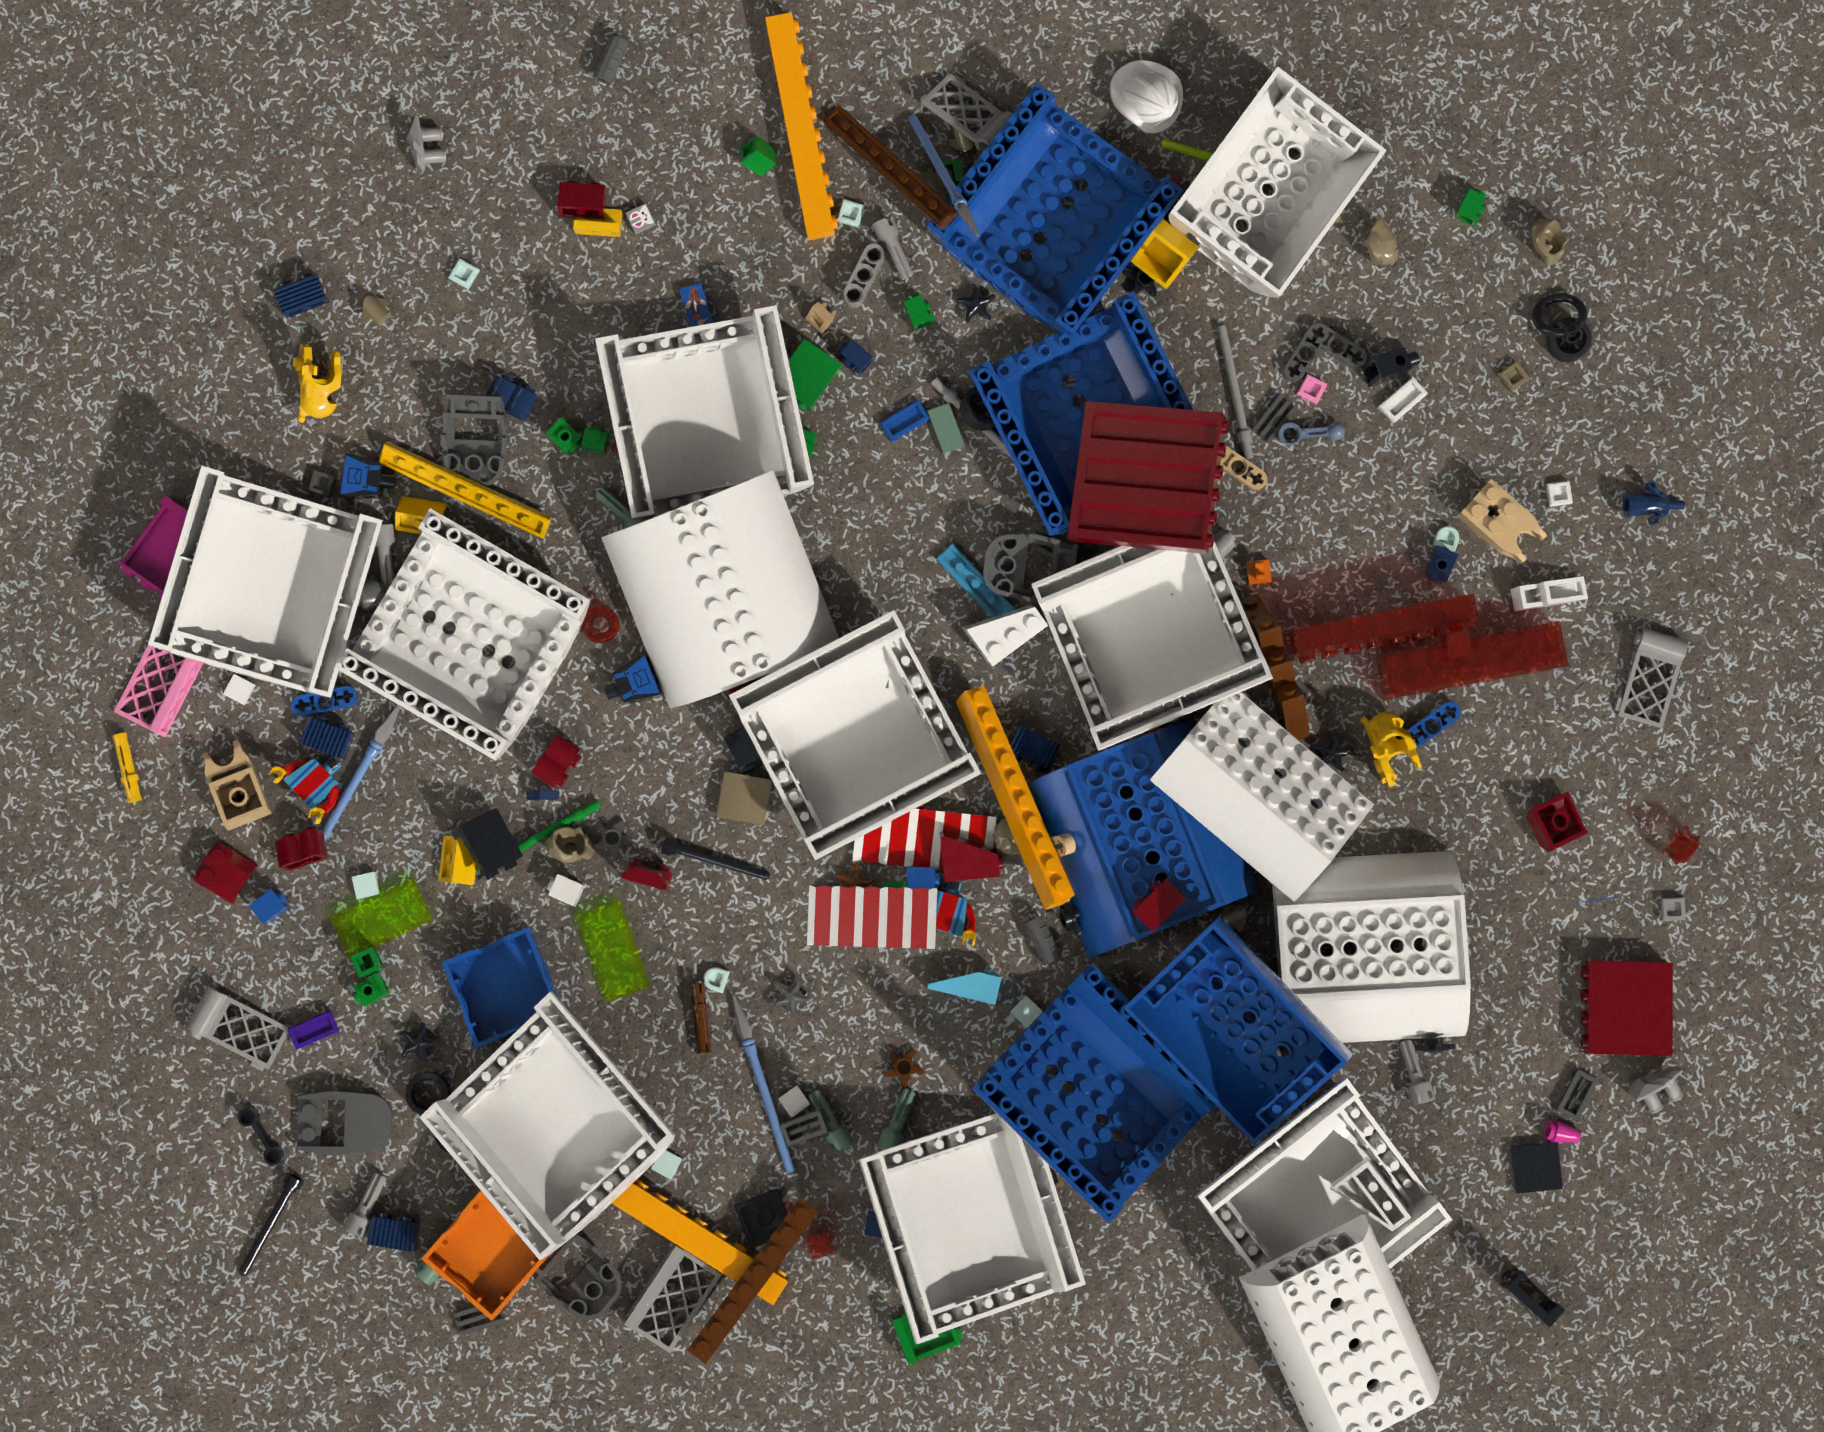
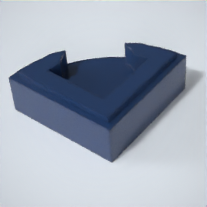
M527 791L526 799L553 801L559 799V791Z

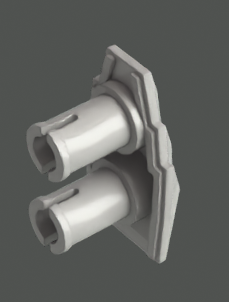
M415 116L406 139L410 145V151L415 160L416 168L419 174L422 175L426 164L445 163L446 152L444 148L425 150L423 148V142L442 141L443 132L441 126L421 128L419 117Z
M1673 1066L1640 1077L1629 1087L1627 1093L1637 1102L1644 1099L1651 1114L1657 1113L1663 1109V1105L1656 1094L1660 1090L1665 1089L1670 1102H1676L1683 1097V1093L1676 1082V1078L1683 1071L1678 1066Z

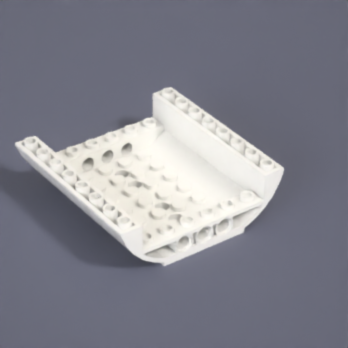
M430 508L418 527L422 533L354 648L352 651L346 648L335 668L496 761L504 754L526 725L572 647L586 616L590 600ZM427 611L435 612L436 619L434 622L426 623L423 617ZM447 622L455 624L456 630L453 634L448 635L443 632V627ZM486 645H493L495 647V654L492 657H485L483 655V648ZM506 656H512L515 659V665L510 669H506L502 665V661Z
M1452 851L1334 857L1295 902L1272 884L1278 977L1342 1043L1466 1035L1470 1014L1471 983L1465 899L1458 864ZM1417 938H1422L1426 942V948L1421 952L1414 948V941ZM1394 939L1400 940L1403 944V949L1399 953L1393 952L1390 948V944ZM1347 942H1352L1356 946V952L1351 956L1345 954L1343 950ZM1324 943L1330 944L1333 948V952L1329 957H1324L1320 953V947Z

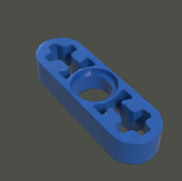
M350 686L333 688L331 704L327 708L320 707V695L312 693L300 695L292 700L291 709L294 714L306 717L349 708L357 703L358 693ZM347 690L350 694H353L349 703L343 699L337 700L339 705L335 706L336 699L333 693L337 692V697L344 696ZM314 697L316 710L313 711V706L305 707V712L296 708L297 705H300V700H303L304 703H312L310 698Z
M1447 702L1408 729L1411 735H1415L1420 731L1416 727L1420 726L1422 733L1427 736L1426 739H1424L1423 735L1416 739L1417 748L1459 719L1461 709L1456 703ZM1445 707L1449 709L1454 708V718L1452 719L1451 716H1448L1442 720L1446 723L1443 726L1439 717L1446 713ZM1428 719L1436 721L1437 729L1435 732H1428L1425 729V722Z

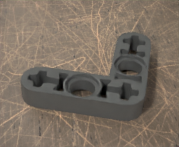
M1315 323L1310 326L1283 370V376L1291 383L1300 381L1320 349L1353 369L1361 368L1366 363L1367 354L1363 348L1324 324ZM1319 328L1322 330L1321 335L1324 337L1317 338L1314 343L1318 345V348H1316L1312 343L1305 340L1311 341L1314 336L1312 330L1317 331ZM1334 340L1341 341L1343 350L1340 352L1333 351L1331 349V342ZM1348 346L1351 347L1349 350L1351 354L1355 355L1357 352L1361 354L1360 359L1362 362L1357 361L1353 363V357L1349 354L1346 355V358L1342 356ZM1303 347L1309 348L1312 351V356L1308 359L1302 358L1299 354L1300 349ZM1298 361L1306 364V367L1301 364L1297 370L1300 374L1299 376L1294 375L1291 377L1289 375L1290 371L1288 368L1293 369Z

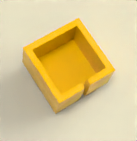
M1163 219L1130 262L1167 289L1199 246Z

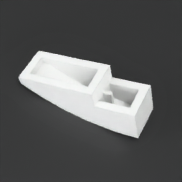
M1584 576L1545 581L1510 589L1515 612L1588 599Z

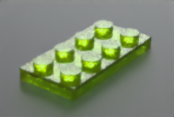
M415 878L330 917L348 959H351L350 956L370 947H378L434 920Z
M620 899L576 915L607 1002L651 987Z

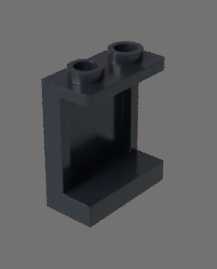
M497 808L459 825L451 832L455 840L462 838L480 871V874L476 876L478 880L484 877L490 880L499 875V870L504 868L505 871L514 868L518 865L516 861L523 857Z
M1516 1268L1507 1270L1501 1277L1503 1282L1500 1286L1541 1324L1551 1327L1565 1309L1552 1300H1549L1542 1308L1518 1286L1526 1274Z

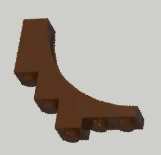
M1258 594L1240 599V603L1273 677L1268 682L1274 699L1279 725L1297 740L1309 737L1304 694L1295 681L1293 662L1284 648L1281 625L1274 614L1268 612Z

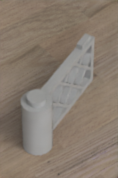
M949 73L922 100V104L974 142L976 148L982 154L1013 113H1003L965 85L966 81L957 74L953 76ZM950 82L957 88V92H946L945 86ZM933 98H943L944 105H936L931 100ZM947 98H959L960 105H948ZM963 98H971L975 101V105H964ZM949 111H961L962 118H953ZM965 111H976L977 118H966ZM981 111H989L994 116L992 118H981ZM967 124H978L979 131L973 133L967 128Z
M1642 628L1641 631H1637L1633 644H1636V652L1622 698H1617L1614 710L1618 711L1617 716L1663 728L1680 667L1687 652L1688 640ZM1640 656L1649 658L1653 667L1642 672L1638 666ZM1654 660L1661 661V663L1656 664ZM1665 663L1675 665L1672 675L1664 679L1658 667ZM1655 669L1661 681L1650 687L1644 675ZM1641 677L1647 689L1635 694L1632 683ZM1663 684L1667 694L1666 697L1658 701L1652 689ZM1649 691L1655 703L1643 708L1638 697ZM1633 699L1641 710L1634 715L1624 713L1626 704ZM1657 706L1661 713L1659 722L1651 721L1645 711ZM1643 714L1645 718L1638 717V715Z
M207 986L186 1026L189 1029L188 1034L199 1040L201 1037H205L252 1061L250 1066L262 1072L264 1068L270 1069L289 1033L287 1030L288 1026L211 986ZM230 1003L239 1007L242 1017L229 1021L226 1011ZM244 1010L251 1014L245 1015ZM255 1015L260 1018L263 1027L250 1031L246 1018ZM225 1017L226 1022L220 1023L222 1018ZM243 1019L247 1032L234 1036L230 1023ZM264 1020L271 1023V1025L266 1026ZM227 1024L230 1038L221 1040L213 1036L219 1026ZM277 1026L284 1030L280 1039L270 1041L267 1028ZM264 1030L267 1043L255 1047L251 1033ZM248 1035L252 1048L247 1050L239 1049L235 1039ZM232 1040L233 1045L227 1043L226 1041ZM277 1043L273 1051L272 1044ZM269 1046L271 1056L267 1063L258 1058L256 1049ZM253 1050L254 1056L251 1055V1054H249V1053H247V1052Z

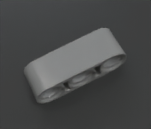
M873 243L866 246L844 289V302L850 308H858L862 305L883 264L884 251L878 244ZM875 251L880 254L879 259L870 260L868 254ZM865 271L869 273L870 277L865 281L857 277L860 272ZM855 291L859 293V299L856 301L848 299L847 296L850 292Z

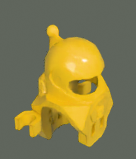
M300 343L299 357H293V367H295V371H298L300 385V411L297 419L300 423H303L305 416L324 418L335 411L338 402L327 400V397L330 393L340 388L342 372L340 351L333 350L327 375L319 379L312 378V374L317 376V365H312V347L308 346V344Z
M1384 711L1376 714L1371 720H1368L1366 716L1361 717L1360 722L1364 724L1372 744L1370 749L1374 758H1377L1373 763L1383 784L1387 782L1389 787L1396 785L1395 779L1397 777L1393 768L1390 767L1389 760L1397 754H1407L1416 769L1422 768L1416 752L1417 745L1414 739H1412L1409 730L1402 728L1404 721L1394 712ZM1396 736H1401L1403 739L1398 740Z

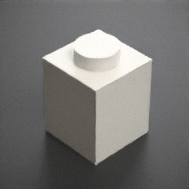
M557 874L556 878H551L547 890L550 891L549 896L576 907L585 886Z

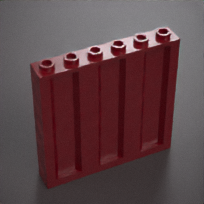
M1086 401L1068 538L1073 542L1208 554L1209 548H1213L1214 534H1211L1212 525H1216L1217 511H1214L1215 502H1219L1220 488H1217L1218 479H1222L1223 466L1220 465L1221 457H1224L1226 453V443H1223L1224 434H1228L1229 420H1226L1222 412Z

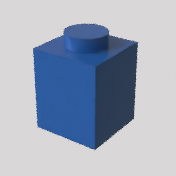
M907 867V888H926L930 890L939 887L940 873H935V868Z
M275 889L268 890L249 905L262 924L266 925L289 908L286 904L288 901L287 897L281 890L276 891Z

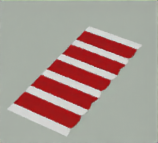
M913 809L857 838L854 841L852 861L862 860L866 863L879 862L885 865L897 864L903 867H932L935 870H943L940 832L945 831L993 848L994 838L992 835L995 832L996 817Z
M809 885L807 945L935 949L937 888L930 890L926 888L910 889L905 887L898 889L884 887L879 889L877 887L862 888L857 886L849 888L835 886L831 888L829 886L814 887Z

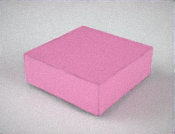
M1307 374L1296 395L1317 405L1327 383Z

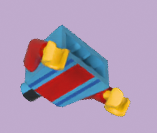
M333 756L323 765L315 758H303L291 761L281 767H273L268 775L276 773L279 776L273 781L274 783H279L284 776L283 780L311 808L308 819L312 815H316L318 818L315 824H320L322 817L336 805L340 782L333 774L342 765Z
M950 881L947 883L945 892L937 890L936 929L961 936L962 945H964L965 939H971L973 941L972 946H974L976 941V918L973 907L967 903V899L958 897L962 883Z

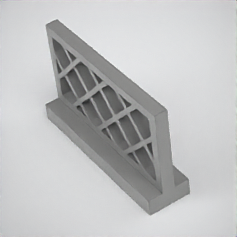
M673 1243L624 1317L623 1324L671 1353L722 1273ZM684 1256L692 1260L694 1270L680 1272L679 1263ZM696 1264L700 1265L703 1268L697 1269ZM677 1268L678 1273L673 1274V1272ZM709 1271L714 1275L710 1283L700 1285L698 1272ZM695 1273L697 1286L684 1289L681 1276ZM679 1277L681 1289L667 1292L666 1283L668 1280ZM706 1288L702 1294L701 1289ZM698 1290L700 1298L697 1303L687 1305L685 1292ZM682 1293L684 1306L671 1308L668 1296ZM666 1297L668 1309L655 1312L654 1301L657 1298ZM651 1307L652 1313L647 1314L648 1310ZM692 1307H693V1309H692L691 1312L689 1313V1312H688V1308H692ZM685 1309L686 1320L683 1323L674 1324L672 1312ZM669 1313L671 1325L658 1328L656 1316ZM653 1316L655 1329L645 1331L639 1327L643 1318ZM680 1327V1329H679L678 1332L676 1333V1332H675V1328ZM672 1329L674 1338L667 1345L660 1340L659 1332ZM652 1333H656L657 1338L654 1337V1336L651 1335V1334H652Z

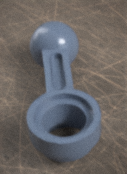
M1290 422L1282 425L1280 428L1279 439L1287 446H1293L1305 438L1329 437L1332 440H1339L1344 436L1345 428L1341 423L1333 422L1328 427L1301 429L1297 424ZM1287 428H1293L1297 433V437L1293 441H1288L1283 436Z

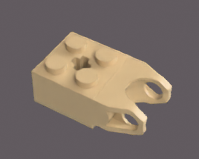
M1492 479L1483 486L1457 516L1500 554L1511 557L1520 564L1526 560V557L1518 547V535L1526 533L1541 541L1547 536L1540 528L1536 518ZM1492 508L1495 511L1496 517L1488 515L1489 509Z
M238 740L232 742L234 758L227 766L216 765L208 752L202 753L205 760V776L223 825L228 831L272 814L253 763L242 751ZM239 795L244 797L241 803L235 802V800H238L237 796Z

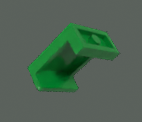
M804 338L788 362L798 409L803 412L806 409L812 412L820 396L834 376L838 375L842 369V364Z
M903 1314L892 1319L908 1365L953 1346L961 1345L960 1339L964 1338L959 1326L939 1333V1337L915 1344L907 1315Z

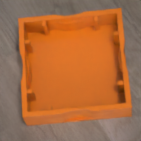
M480 1190L421 1259L444 1280L456 1286L468 1301L493 1321L547 1257L539 1260Z

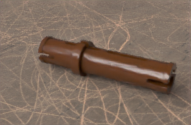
M705 983L689 984L692 998L690 1010H693L697 1054L709 1053L712 1050L707 1017L709 1005L706 1003Z

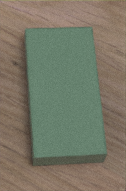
M949 403L928 410V415L943 454L965 447Z

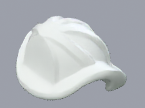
M1147 60L1129 62L1115 72L1110 82V95L1117 110L1146 133H1159L1166 130L1175 122L1180 113L1183 102L1181 81L1171 69L1159 63Z

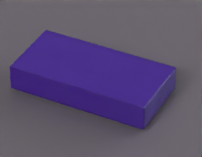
M331 1009L287 1028L296 1050L340 1031Z

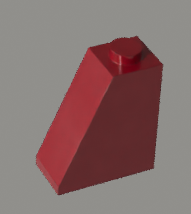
M945 831L940 832L944 882L1000 877L999 870L1004 869L1003 857L998 856L997 849Z

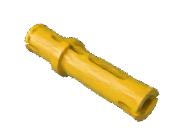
M127 733L115 734L112 738L122 775L120 781L124 784L127 803L141 801L142 797L137 781L139 780V775L135 773Z

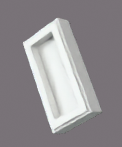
M1412 377L1380 404L1378 408L1394 424L1428 393Z

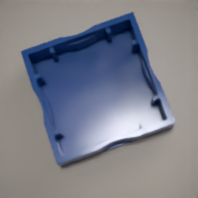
M531 927L524 928L497 939L492 944L470 950L442 962L453 993L461 1004L463 1018L475 1049L513 1035L537 1012L534 1007L549 992L552 991L559 999Z

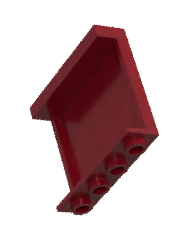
M1585 961V965L1581 966V979H1585V989H1581V1002L1585 1003V1012H1581V1026H1584V1035H1581L1580 1039L1581 1049H1584V1054L1673 1056V963Z

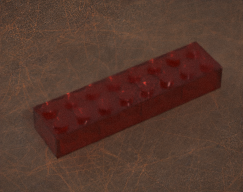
M1473 593L1294 629L1288 634L1293 662L1299 661V664L1313 662L1319 656L1322 657V660L1336 657L1335 655H1339V652H1344V655L1355 654L1363 647L1370 651L1381 648L1380 646H1384V643L1388 642L1389 646L1403 644L1408 638L1415 642L1424 640L1425 637L1433 633L1434 637L1448 635L1453 629H1456L1457 633L1469 631L1480 619Z
M1560 621L1381 653L1375 656L1384 702L1560 670L1569 666Z

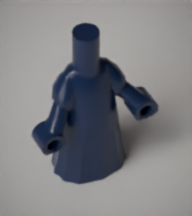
M1652 480L1645 484V488L1647 491H1651L1653 495L1625 491L1623 495L1625 518L1652 515L1648 518L1650 526L1657 524L1659 519L1665 517L1670 510H1683L1685 507L1683 500H1669L1665 493L1658 490L1655 481Z

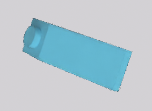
M984 969V973L977 972L930 983L927 989L995 1005L1002 977H997L998 972Z

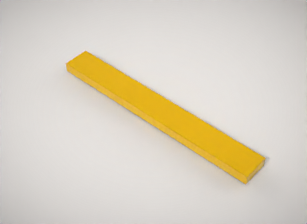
M388 441L384 444L378 462L382 463L385 467L542 539L545 537L552 519L551 516Z

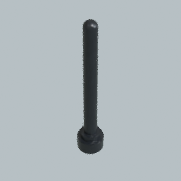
M669 836L665 838L661 854L670 856L677 853L763 880L770 878L768 871L679 845L675 838Z
M287 1173L283 1180L284 1190L239 1270L241 1276L248 1275L292 1193L300 1190L304 1183L303 1179L292 1173Z

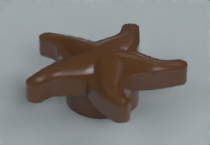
M858 863L854 864L855 869L850 875L835 874V877L841 879L846 888L853 886L865 888L875 882L874 878L865 879L861 877Z
M916 1050L909 1051L903 1058L895 1055L894 1051H889L893 1067L890 1071L884 1072L883 1075L885 1077L898 1076L902 1081V1088L905 1089L911 1074H924L922 1069L913 1064L912 1058Z

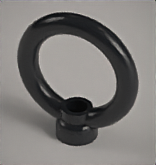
M1556 293L1544 297L1535 305L1532 312V321L1541 333L1551 337H1564L1568 343H1574L1583 335L1581 328L1587 320L1588 313L1585 304L1578 297L1566 293ZM1565 302L1577 309L1578 318L1574 323L1568 322L1562 328H1552L1542 321L1541 314L1548 305Z

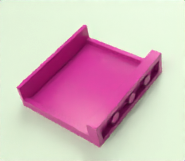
M167 496L163 497L160 502L162 507L124 560L117 561L122 566L120 571L130 578L134 575L141 579L139 584L147 590L151 591L154 588L160 592L158 595L160 599L163 596L188 512Z

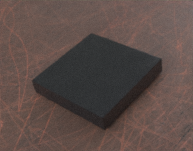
M1558 1142L1510 1147L1516 1194L1563 1189Z
M778 1188L734 1205L751 1249L767 1243L788 1214Z

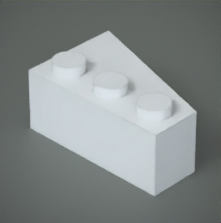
M1028 605L962 628L986 662L994 666L1048 625L1034 606Z
M1368 1157L1330 1184L1331 1190L1366 1212L1370 1217L1392 1232L1411 1218L1408 1209Z

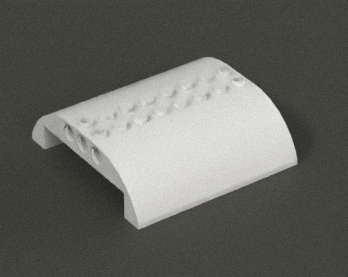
M777 305L754 309L753 315L749 317L619 340L618 334L595 338L633 520H648L771 470L775 473L783 496L796 493L814 485Z
M201 466L148 645L214 667L331 698L339 671L335 667L345 651L383 520L363 514L358 516L231 478L225 476L224 472Z
M773 470L601 537L669 708L704 699L779 670L839 639Z
M1215 541L1213 548H1209L1208 554L1120 546L1031 584L1075 688L1098 751L1273 679Z
M895 610L729 695L762 763L814 860L833 852L981 774L971 753L968 754L907 640L905 629ZM889 680V688H885Z
M552 991L534 1007L537 1012L448 1098L436 1101L420 1116V1119L539 1260L544 1259L603 1212L664 1153L675 1137L670 1128Z
M1347 1077L1340 1080L1197 1194L1204 1208L1252 1271L1363 1214L1368 1218L1389 1268H1392L1452 1220L1440 1202L1429 1194L1358 1098L1360 1097L1359 1093ZM1366 1157L1369 1158L1411 1214V1218L1393 1232L1330 1189V1184ZM1334 1298L1330 1304L1331 1308H1337L1341 1304V1298Z
M997 1113L916 1138L859 1159L915 1344L939 1337V1333L1055 1292H1066L1086 1285L1049 1165Z

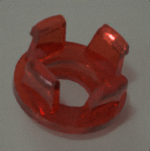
M607 606L589 608L582 623L584 635L590 641L598 644L607 643L614 639L620 627L618 616ZM604 617L609 621L608 631L602 634L594 631L593 622L596 618Z
M1688 826L1683 827V832L1687 836L1678 831L1671 839L1672 843L1669 847L1675 853L1667 848H1664L1662 851L1665 856L1668 855L1673 860L1675 865L1680 862L1684 864L1700 846L1698 840L1701 836L1692 833Z

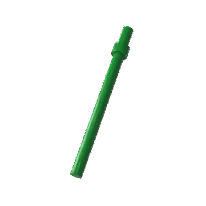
M596 799L582 808L580 806L575 808L571 814L517 843L520 851L522 852L549 837L558 828L566 827L576 821L579 823L586 819V815L601 808L599 801Z

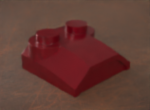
M1569 791L1528 810V823L1538 844L1547 852L1553 851L1589 833L1585 829L1571 800Z
M217 841L197 869L193 880L234 905L238 894L258 865L222 842Z
M634 858V862H628L627 870L622 873V879L669 892L673 873L669 872V867L658 864L656 868L648 867L647 861Z

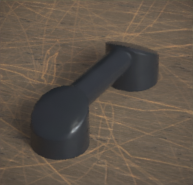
M251 1107L240 1110L237 1117L238 1122L245 1127L251 1126L266 1148L263 1154L264 1161L268 1165L279 1164L284 1157V1150L281 1146L273 1143L259 1122V1112Z

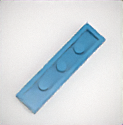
M953 543L936 558L991 618L1015 610L1003 595L993 592L987 586L983 574Z

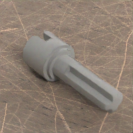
M893 216L873 223L872 227L879 242L885 243L901 279L905 280L913 276V272L898 241L897 236L900 232Z
M393 524L381 525L375 545L378 549L381 581L385 589H389L395 579L391 546L395 543Z
M1405 1040L1400 1042L1399 1045L1411 1081L1408 1090L1413 1105L1416 1106L1435 1100L1431 1082L1424 1079L1412 1041Z
M374 1173L356 1212H350L342 1230L362 1239L364 1238L371 1222L368 1217L386 1182L385 1176Z

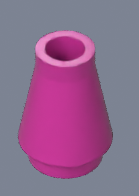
M1555 1119L1547 1122L1544 1136L1550 1142L1579 1143L1581 1130Z

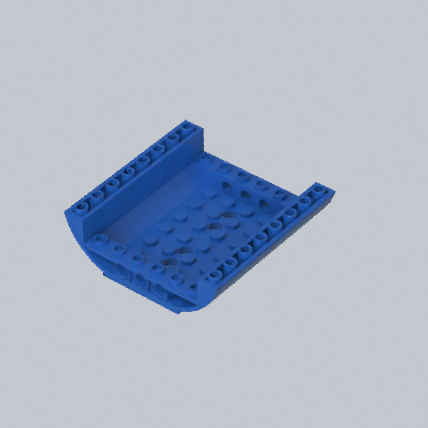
M1036 83L956 186L957 190L967 201V207L970 210L979 236L977 237L960 216L958 210H956L958 215L943 230L931 220L926 227L935 239L965 268L1028 315L1054 330L1073 335L1184 190L1167 177L1162 182L1058 107L1055 104V95L1039 83ZM1078 180H1084L1088 187L1084 191H1079L1075 188V183ZM949 195V197L946 199V202L954 208L953 202ZM1064 198H1071L1074 201V205L1067 209L1061 205V201ZM1037 233H1043L1046 235L1047 240L1043 244H1038L1034 241V236ZM1023 251H1030L1033 254V259L1025 262L1020 258V254Z
M1134 291L1114 300L1112 307L1085 319L1073 335L1058 332L992 365L990 361H987L969 370L972 380L1049 535H1057L1069 530L1086 406L1085 404L1083 407H1076L1073 404L1075 396H1083L1086 401L1193 410ZM1065 376H1073L1076 384L1073 387H1066L1063 384Z
M1186 720L1148 733L1027 783L1049 836L1069 833L1074 838L1075 852L1059 857L1075 894L1070 901L1074 910L1080 913V916L1077 917L1081 931L1080 937L1089 958L1260 891L1251 865L1150 781L1153 775L1194 728L1192 720ZM1123 786H1129L1133 790V796L1130 799H1124L1120 796V789ZM1131 808L1140 809L1142 813L1140 820L1133 821L1129 818L1128 813ZM1155 851L1158 853L1159 861L1157 864L1152 865L1147 862L1146 855L1148 852ZM1158 873H1164L1167 875L1168 881L1186 900L1151 933L1131 913L1135 909L1132 905L1141 896L1146 898L1151 893L1149 888L1155 883V876Z
M1091 963L991 1065L971 1089L1109 1224L1124 1208L1123 1204L1194 1125L1204 1115L1209 1113L1216 1104L1124 1010V1007L1131 1000ZM1046 1066L1055 1068V1077H1051L1046 1073ZM1063 1082H1068L1072 1085V1093H1067L1063 1090ZM1097 1115H1102L1106 1119L1105 1126L1098 1125L1096 1122ZM1114 1131L1121 1133L1123 1137L1122 1143H1118L1113 1139Z

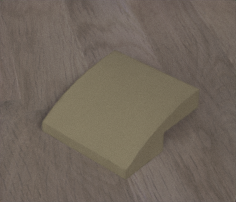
M723 772L715 817L764 825L772 780Z

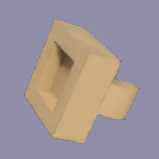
M817 302L812 306L805 319L822 334L828 329L836 312L830 313L825 309L828 305L827 303L820 304Z

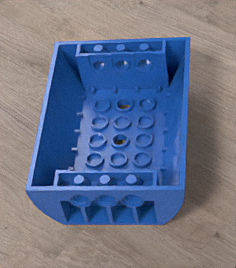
M1220 916L1124 1007V1010L1254 1145L1340 1070L1353 1055ZM1213 977L1220 978L1223 981V987L1215 985ZM1246 1011L1253 1012L1256 1020H1249L1246 1016ZM1279 1045L1286 1046L1289 1054H1282L1279 1051Z

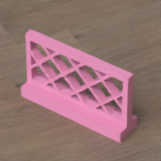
M148 645L114 712L156 734L166 737L203 663L188 658L177 662L175 654L170 653L173 664L162 668L159 657L169 654V652L161 651L158 653L156 648ZM155 659L158 669L147 673L145 668L147 661ZM174 668L176 674L174 680L166 683L163 672ZM159 674L162 685L151 688L148 677ZM144 679L147 690L136 693L134 687L136 682ZM164 689L165 697L163 701L156 703L153 692ZM149 694L151 705L141 709L138 698ZM134 700L136 711L131 713L122 711L126 702ZM153 709L155 717L150 725L144 721L142 713Z

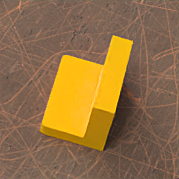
M605 209L604 220L576 218L573 226L575 234L621 237L622 210Z
M402 496L395 512V530L421 534L422 531L418 527L428 510L431 508L444 515L446 503Z
M444 835L438 881L474 885L476 864L462 838L455 840L453 836Z

